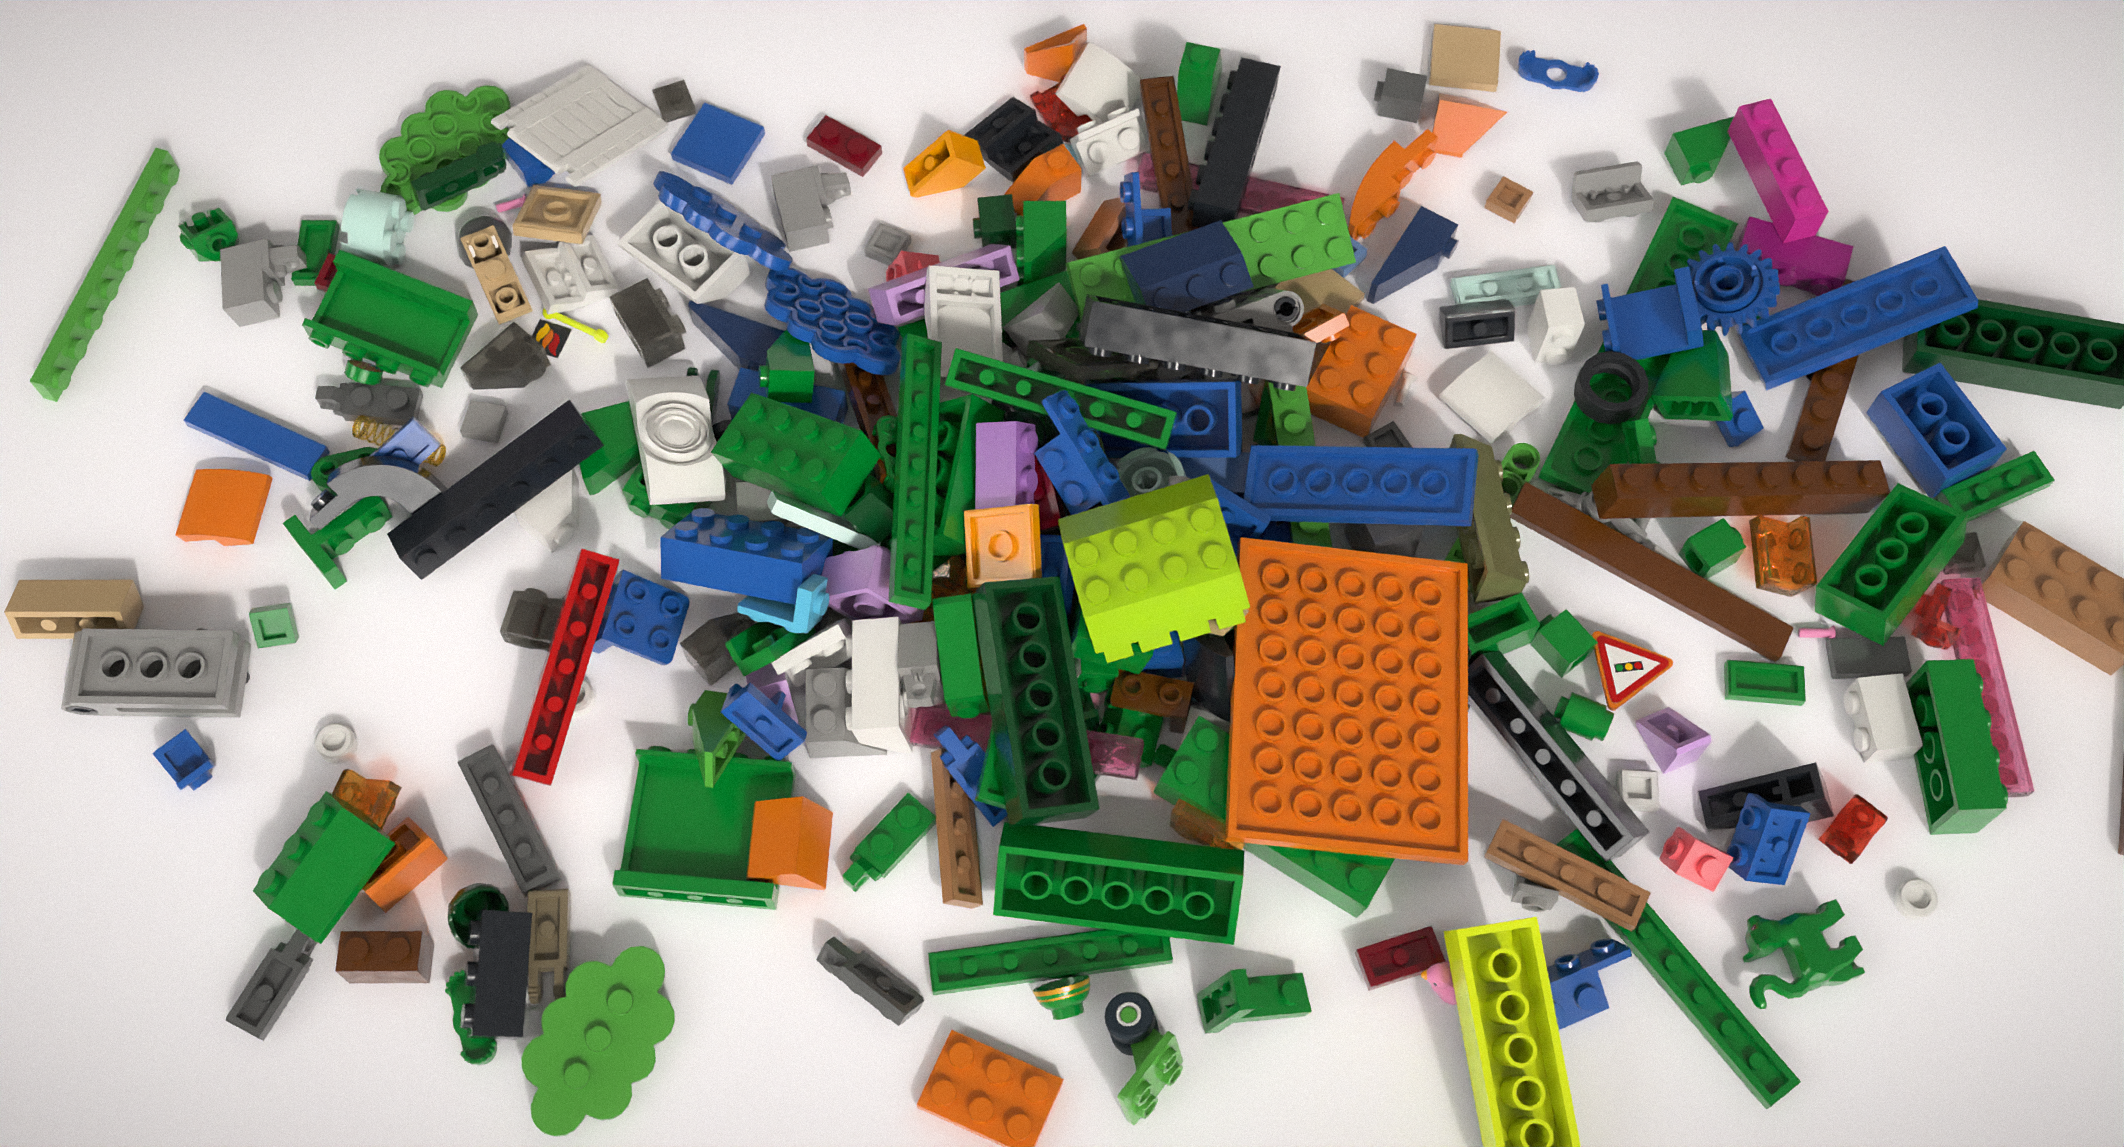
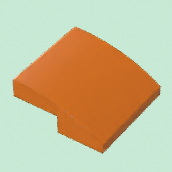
M196 469L175 536L185 542L215 540L223 546L254 544L273 478L267 474L242 470Z

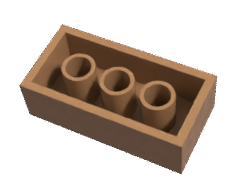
M2023 521L2004 543L1974 595L2106 674L2113 675L2124 665V578L2028 522Z

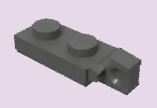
M349 382V384L340 383L339 388L335 386H318L315 400H317L321 409L333 410L335 415L342 416L345 421L403 426L413 416L418 419L424 394L420 388Z
M296 929L287 944L280 942L275 949L270 948L226 1016L225 1021L264 1041L310 970L309 967L314 960L310 955L317 942Z
M835 937L824 943L816 960L829 973L836 976L853 993L861 996L880 1011L885 1018L891 1020L897 1026L902 1025L918 1012L925 1001L922 995L864 950L860 953L853 952Z

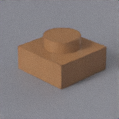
M1503 176L1486 200L1484 208L1515 224L1531 201L1534 192Z

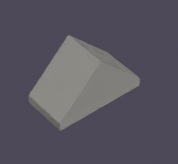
M1058 282L1002 328L1022 354L1027 356L1062 341L1079 314L1076 304Z

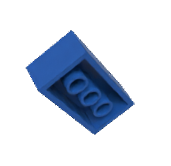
M1237 378L1094 380L1086 384L1088 387L1177 412L1167 451L1156 448L1159 452L1166 454L1170 452L1177 458H1237L1242 453L1241 381H1237ZM1090 429L1096 434L1100 447L1107 458H1123L1137 449L1151 447Z
M699 508L693 510L660 537L661 579L796 605L798 587L813 574L821 576L826 558L833 556V538L806 527L796 529L786 527L778 521L758 522L749 520V517L745 515L726 516L715 514L712 509Z

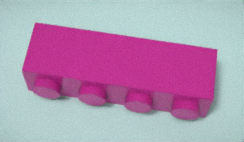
M1772 99L1739 106L1729 126L1728 133L1782 243L1815 236L1829 211Z

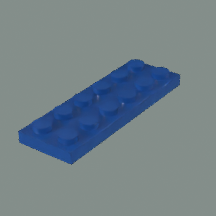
M1943 246L1769 315L1768 319L1757 320L1756 328L1751 327L1749 324L1744 325L1743 333L1739 334L1737 332V336L1767 391L1978 308V298L1947 247Z
M1251 445L1243 499L1270 515V521L1471 526L1479 454L1477 449Z

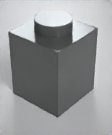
M1387 68L1385 81H1377L1373 101L1380 102L1377 116L1417 123L1428 76Z

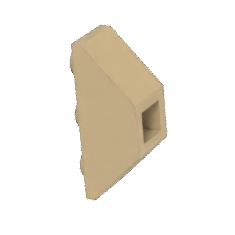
M494 225L460 238L498 324H503L532 312L530 303Z

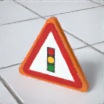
M1595 631L1591 635L1598 642L1594 648L1607 708L1611 711L1617 710L1673 666L1671 658L1600 631Z

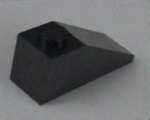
M1816 762L1698 791L1707 829L1736 828L1740 812L1749 793L1758 794L1769 803L1802 807L1811 813L1808 822L1834 816L1826 781Z

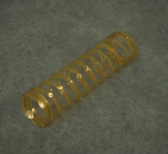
M360 415L353 423L352 435L357 439L367 440L368 443H375L377 446H381L399 428L396 427L392 431L390 424L384 428L383 422H379L376 425L375 419L370 420L368 416ZM364 421L363 428L360 432L361 424ZM374 421L373 429L368 435L370 424ZM382 424L381 431L376 438L377 429ZM389 427V433L386 439L384 440V434L386 432V429ZM372 434L374 439L373 441L368 439ZM381 436V443L379 444L376 441ZM440 443L439 448L428 457L427 461L424 460L423 463H429V465L434 467L439 466L446 455L445 445ZM440 448L439 456L435 461V456Z

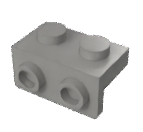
M1639 161L1580 170L1573 174L1571 202L1586 223H1598L1606 219L1622 216L1634 217L1640 213L1652 212L1654 205L1653 197L1641 183L1642 165Z

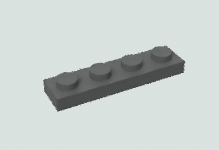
M491 744L459 760L457 763L524 897L528 896V891H539L561 879L495 746Z

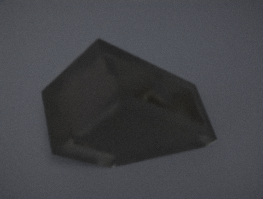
M513 322L461 366L460 369L468 386L473 390L526 387L532 380L539 379L551 364L544 347L517 323Z
M738 612L709 619L680 642L686 660L711 687L737 666L725 643L756 622L750 619L748 615Z

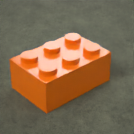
M1351 305L1346 314L1350 326L1342 329L1341 336L1331 341L1306 388L1311 415L1363 438L1372 431L1411 356L1417 334Z

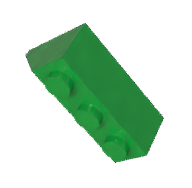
M326 791L320 800L312 805L306 819L294 835L286 840L282 851L271 866L260 875L257 885L252 891L269 910L315 942L322 944L395 845V842L362 810Z

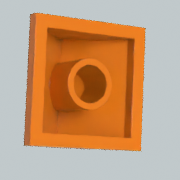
M804 796L756 801L754 803L746 880L824 891L827 882L833 812Z
M409 816L387 834L395 842V845L362 888L385 913L448 860L435 842Z

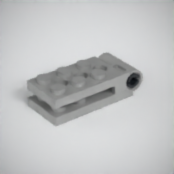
M1261 287L1255 289L1250 295L1240 294L1227 300L1222 298L1203 305L1204 308L1197 311H1186L1198 315L1293 332L1292 326L1296 325L1303 316L1304 305L1300 296L1292 291ZM1149 358L1148 364L1138 363L1137 365L1140 375L1148 379H1172L1196 370L1195 366L1186 365L1185 371L1165 368L1159 360Z
M82 628V631L74 633L61 709L69 713L88 716L240 718L252 644L247 640H239L240 635L234 630Z

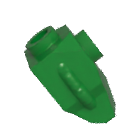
M219 207L207 210L208 217L204 212L194 214L191 217L194 223L192 226H188L186 221L179 223L178 227L181 231L180 242L191 251L199 262L221 261L220 249L236 246L240 243L234 222Z

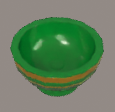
M1078 975L1042 984L1032 991L1038 1003L1045 1009L1051 1010L1053 1020L1071 1018L1085 1012L1083 1001L1086 1000L1090 993V976Z

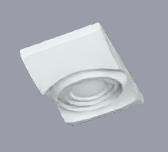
M929 265L926 273L924 317L928 339L942 342L939 402L941 403L969 395V393L952 389L945 385L955 348L1003 362L999 271ZM977 396V397H979V398H981V399L987 401L988 403L992 404L990 399Z
M700 376L627 379L626 387L649 504L724 500L722 464L711 453L717 442L711 423L709 398Z

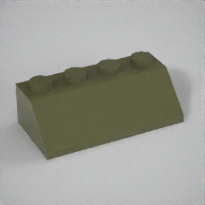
M1455 434L1449 448L1477 449L1479 454L1472 525L1456 526L1464 562L1468 563V579L1474 603L1505 600L1523 591L1526 583L1529 582V568L1525 560L1521 561L1518 549L1521 545L1520 533L1516 526L1512 527L1510 519L1512 513L1511 498L1508 493L1503 492L1501 484L1503 481V467L1500 460H1495L1492 446L1463 434Z

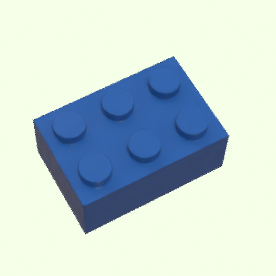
M1941 362L1880 391L1866 412L1930 498L1936 497L1943 489L1990 470L2007 450Z

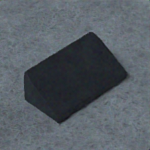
M1507 299L1439 307L1444 349L1515 341V307Z

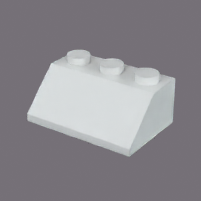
M661 201L617 242L619 248L696 304L727 298L750 274L745 255L733 252L718 244L708 233L689 224L683 218V215L665 206Z
M899 617L852 620V634L846 637L847 655L849 658H852V670L846 672L847 692L852 694V707H847L845 714L848 731L852 730L860 744L904 754L913 753V708L909 707L906 691L903 689L898 672L899 624H901Z

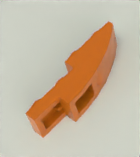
M1429 129L1425 130L1405 149L1396 141H1393L1371 165L1357 190L1351 209L1348 230L1349 235L1357 241L1360 237L1362 239L1367 238L1375 229L1378 221L1383 217H1391L1400 205L1398 199L1401 189L1409 183L1413 174L1419 168L1425 169L1432 163L1436 156L1434 150L1438 136Z

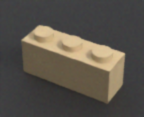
M19 580L4 613L16 639H73L74 633L82 631V628L135 629L144 605L134 580Z

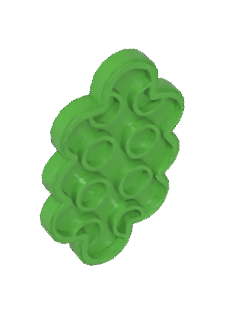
M484 85L475 88L467 96L454 90H443L430 96L426 102L425 112L414 113L405 118L401 125V136L391 138L381 147L379 161L387 178L382 183L380 192L402 196L405 199L407 211L413 212L414 215L422 211L416 202L411 181L418 179L427 172H434L445 167L458 158H465L471 154H476L478 146L491 143V141L500 143L502 146L510 138L507 136L509 131L507 127L499 130L491 124L493 118L511 109L508 95L496 86ZM468 192L441 203L432 209L440 212L457 210L467 200Z
M645 946L630 947L620 953L612 966L599 961L584 962L576 966L569 974L566 982V997L551 1002L545 1008L541 1018L544 1034L533 1039L525 1047L521 1058L522 1070L526 1079L538 1088L531 1103V1117L535 1126L542 1133L552 1137L566 1136L574 1132L581 1125L586 1115L600 1121L612 1120L622 1115L629 1107L632 1098V1084L646 1079L653 1071L656 1063L654 1046L665 1041L671 1034L675 1023L674 1009L670 1001L658 993L665 978V965L660 955L653 949Z

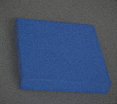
M704 102L672 150V160L733 185L763 139L765 129L759 124Z

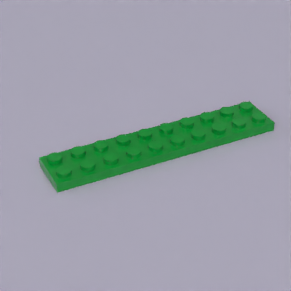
M1673 196L1626 295L1675 285L1674 269L1688 267V259L1700 262V250L1705 251L1708 255H1712L1713 245L1715 244L1719 246L1721 251H1726L1738 223ZM1604 341L1602 342V345L1598 353L1606 352ZM1672 353L1636 360L1644 368L1647 375L1648 393L1636 415L1627 421L1649 417L1655 404L1651 395ZM1595 374L1590 380L1593 392L1607 402H1626L1632 396L1631 388L1627 382L1615 374ZM1575 400L1538 478L1569 492L1577 494L1588 492L1590 494L1592 491L1591 485L1610 464H1627L1628 462L1622 423L1612 425L1599 423L1587 417L1577 406Z

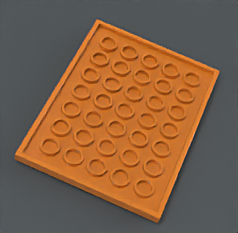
M1240 537L1237 545V563L1250 608H1248L1249 612L1245 615L1246 622L1234 626L1233 657L1235 678L1231 692L1225 841L1465 865L1468 862V563Z

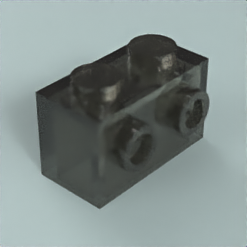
M648 278L609 297L616 318L647 368L686 349L682 335L686 333V329L677 314L670 315L667 310L670 305L664 292L660 287L654 289Z

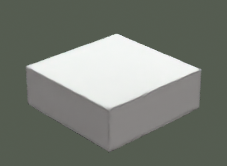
M879 223L864 249L865 256L889 266L901 251H907L912 242L911 235Z
M470 400L460 430L462 436L469 439L498 443L508 415L506 406Z

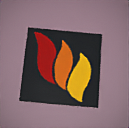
M540 319L525 349L558 359L572 329Z

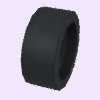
M1613 351L1597 353L1586 360L1575 381L1574 397L1577 406L1587 417L1599 423L1618 424L1629 420L1638 412L1648 393V378L1644 368L1634 358L1624 353ZM1595 374H1615L1627 382L1631 388L1632 396L1626 402H1607L1593 392L1590 386L1591 378Z

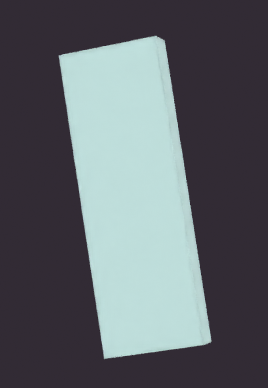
M1555 264L1455 277L1451 279L1450 283L1455 305L1503 299L1509 300L1514 307L1535 304L1540 290L1561 288Z
M772 490L767 500L772 514L860 550L867 549L872 545L880 546L881 542L879 544L867 535L856 532L851 522Z

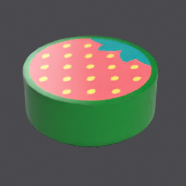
M353 359L347 360L344 370L345 376L349 379L367 385L380 384L384 372L376 365Z

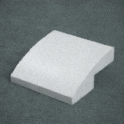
M1087 42L1082 47L1055 94L1077 116L1087 114L1100 125L1109 121L1107 115L1118 109L1126 107L1128 112L1131 111L1140 95L1139 83L1141 78L1112 54L1091 42Z
M587 235L583 244L559 242L557 248L524 252L522 262L547 314L584 307L608 298L619 291V286L594 235Z
M1490 352L1474 363L1439 395L1440 399L1491 444L1511 432L1520 419L1537 409L1544 400V397L1493 352Z

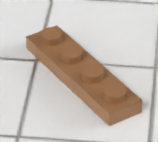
M940 748L931 752L942 901L943 904L973 909L983 905L975 806L943 766L944 763L939 756L946 750Z
M1504 819L1500 822L1484 855V858L1546 889L1558 891L1560 896L1630 931H1633L1651 894V892Z

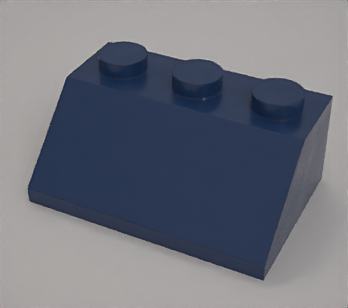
M1221 220L1119 256L1135 303L1186 312L1254 287L1242 251Z

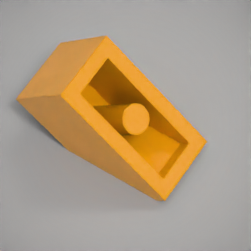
M951 130L944 132L903 168L910 195L914 198L963 188L986 169L978 141Z

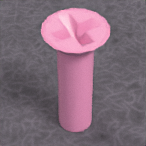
M524 193L521 198L496 204V209L500 213L522 207L527 196Z
M1832 625L1830 628H1799L1798 636L1799 638L1835 639V625Z

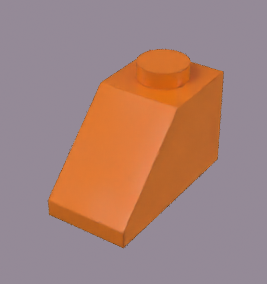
M1062 144L1034 158L1004 195L1012 194L1014 212L1016 215H1023V201H1065L1081 193L1082 169L1066 146Z

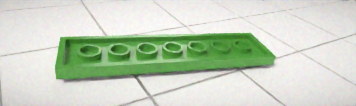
M1340 193L1223 222L1242 251L1254 286L1242 292L1356 263ZM1181 234L1065 263L1080 322L1082 321L1087 294L1135 303L1119 256Z

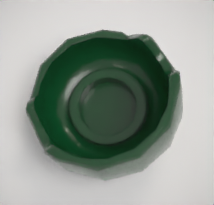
M474 883L459 889L448 905L447 918L451 933L466 948L474 949V945H468V927L470 920H476V916L480 911H509V903L505 894L501 893L500 889L492 884Z

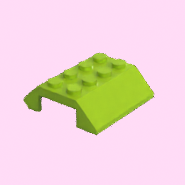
M1209 474L1058 519L1064 549L1095 653L1104 652L1107 663L1134 656L1131 645L1134 642H1139L1142 653L1173 644L1169 633L1171 631L1177 630L1180 642L1211 633L1208 620L1216 619L1219 630L1246 622L1243 610L1250 608V604Z

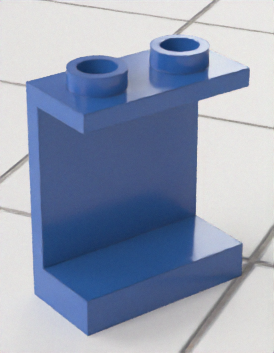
M1689 267L1674 269L1675 285L1611 298L1608 283L1601 285L1603 299L1596 300L1599 320H1607L1609 329L1602 330L1606 352L1624 353L1638 360L1704 347L1702 326Z

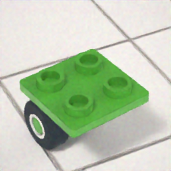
M1123 992L1110 1000L1105 1009L1104 1019L1114 1046L1121 1053L1133 1056L1136 1072L1117 1096L1126 1120L1134 1126L1140 1118L1146 1119L1153 1112L1158 1103L1157 1096L1165 1085L1171 1086L1179 1078L1183 1070V1058L1176 1036L1170 1031H1167L1164 1036L1159 1033V1025L1149 1000L1136 992Z

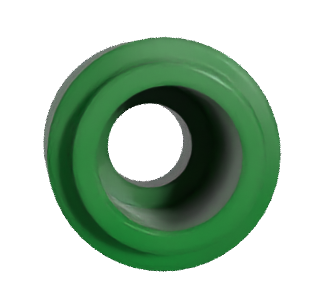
M1571 692L1568 698L1560 697L1553 716L1559 719L1558 722L1566 731L1593 741L1594 738L1603 741L1615 713L1606 710L1607 706Z

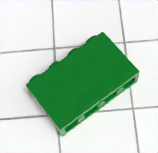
M339 249L333 260L338 271L313 319L305 318L302 323L304 330L309 336L308 339L322 348L328 349L330 345L339 348L344 355L353 360L362 362L363 359L375 362L379 369L389 374L395 375L397 371L406 374L411 381L420 386L429 387L432 384L443 388L479 315L474 302Z

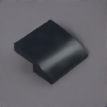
M1015 97L1010 98L964 135L977 140L983 159L1013 183L1034 158L1063 144L1059 132L1040 122L1035 109Z
M1204 634L1184 640L1186 681L1194 683L1193 697L1209 712L1230 723L1231 692L1235 672L1234 657L1223 636L1207 638Z

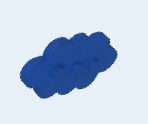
M665 171L658 172L653 185L659 191V200L665 206L683 215V218L689 224L708 233L714 241L738 254L748 255L756 262L774 271H788L793 258L785 251L786 244L780 238L763 229L756 220L736 210L732 204L718 195L698 186H693L674 174Z
M789 267L787 272H777L772 269L769 271L765 282V287L768 291L764 303L765 310L775 319L787 323V331L792 336L811 343L815 353L828 361L841 364L854 362L863 370L878 375H891L896 372L901 359L900 352L896 348L900 337L899 331L894 325L878 323L871 304L852 297V293L845 285L832 279H811L805 273Z

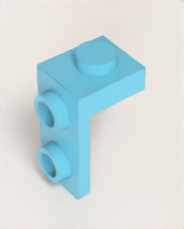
M817 574L810 576L798 587L796 605L746 596L738 603L737 612L748 615L750 619L757 622H771L783 626L789 632L807 634L822 620V615L827 610L830 599L829 593H826L828 578Z

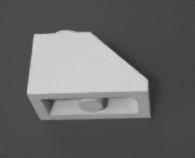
M574 468L514 512L520 526L551 553L559 546L567 544L579 528V479Z

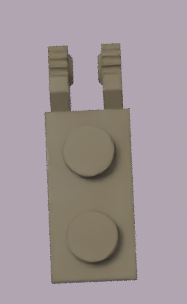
M569 889L528 891L527 912L532 913L528 994L530 1004H541L543 997L541 972H554L553 995L555 1000L566 997L567 971H570L571 891Z

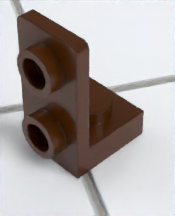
M1118 669L1119 676L1115 678L1110 699L1112 706L1171 718L1169 732L1184 733L1191 707L1194 683L1143 672L1137 674Z

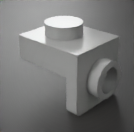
M1515 874L1511 902L1520 903L1522 908L1532 912H1545L1554 907L1558 901V891L1546 889Z

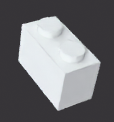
M1576 286L1539 291L1526 326L1534 364L1547 363L1549 365H1558L1565 361H1570L1585 325Z
M1903 673L1860 677L1845 691V710L1848 715L1852 716L1855 727L1853 733L1856 749L1861 751L1864 763L1910 759L1923 746Z

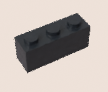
M482 910L477 914L476 920H470L468 945H474L473 961L466 962L464 973V986H471L469 1003H463L461 1011V1028H467L466 1038L506 1040L523 1038L532 913Z

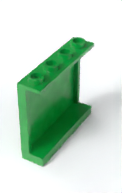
M650 746L648 750L636 749L635 755L639 761L623 858L621 869L614 871L612 886L618 896L777 910L780 885L746 880L754 803L756 801L793 797L796 773L792 762H787L785 758L776 761L772 756H765L764 760L751 759L745 754L735 752L712 788L705 787L695 749H689L687 753L672 752L669 748L663 746Z

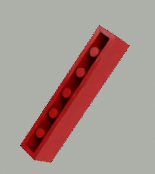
M583 548L578 552L510 776L546 786L552 785L619 565V559Z

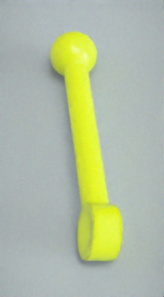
M543 308L542 314L546 319L554 318L593 336L600 343H605L609 338V335L602 329L595 330L560 313L547 314L545 308Z

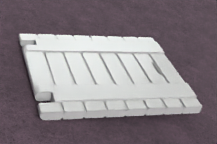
M589 64L491 120V124L499 130L510 127L511 129L508 131L507 136L558 175L568 171L570 174L566 176V181L574 187H577L585 182V180L590 179L609 167V165L611 166L621 158L653 140L656 136L661 135L668 130L669 126L658 114L647 106L642 105L611 82L607 76Z

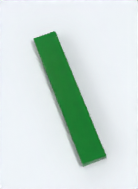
M1107 929L928 953L933 996L1173 963L1170 937Z

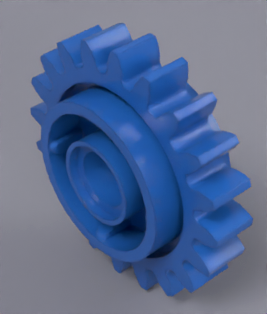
M1729 242L1726 251H1721L1717 244L1713 245L1712 255H1708L1705 251L1700 250V262L1688 259L1687 264L1690 269L1701 326L1706 323L1707 330H1715L1719 326L1723 336H1727L1729 328L1734 326L1736 331L1742 334L1744 323H1748L1751 327L1756 328V316L1768 319V307L1773 308L1777 306L1776 295L1780 294L1778 270L1773 269L1771 258L1762 260V250L1758 249L1749 255L1748 244H1744L1739 251H1735L1733 243ZM1727 287H1732V288H1733V289H1730V290H1722V289L1727 288Z

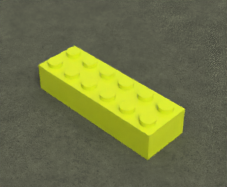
M1537 917L1443 931L1483 1147H1581Z

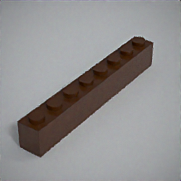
M1881 460L1610 464L1591 485L1599 519L1861 514L1870 512L1890 493Z

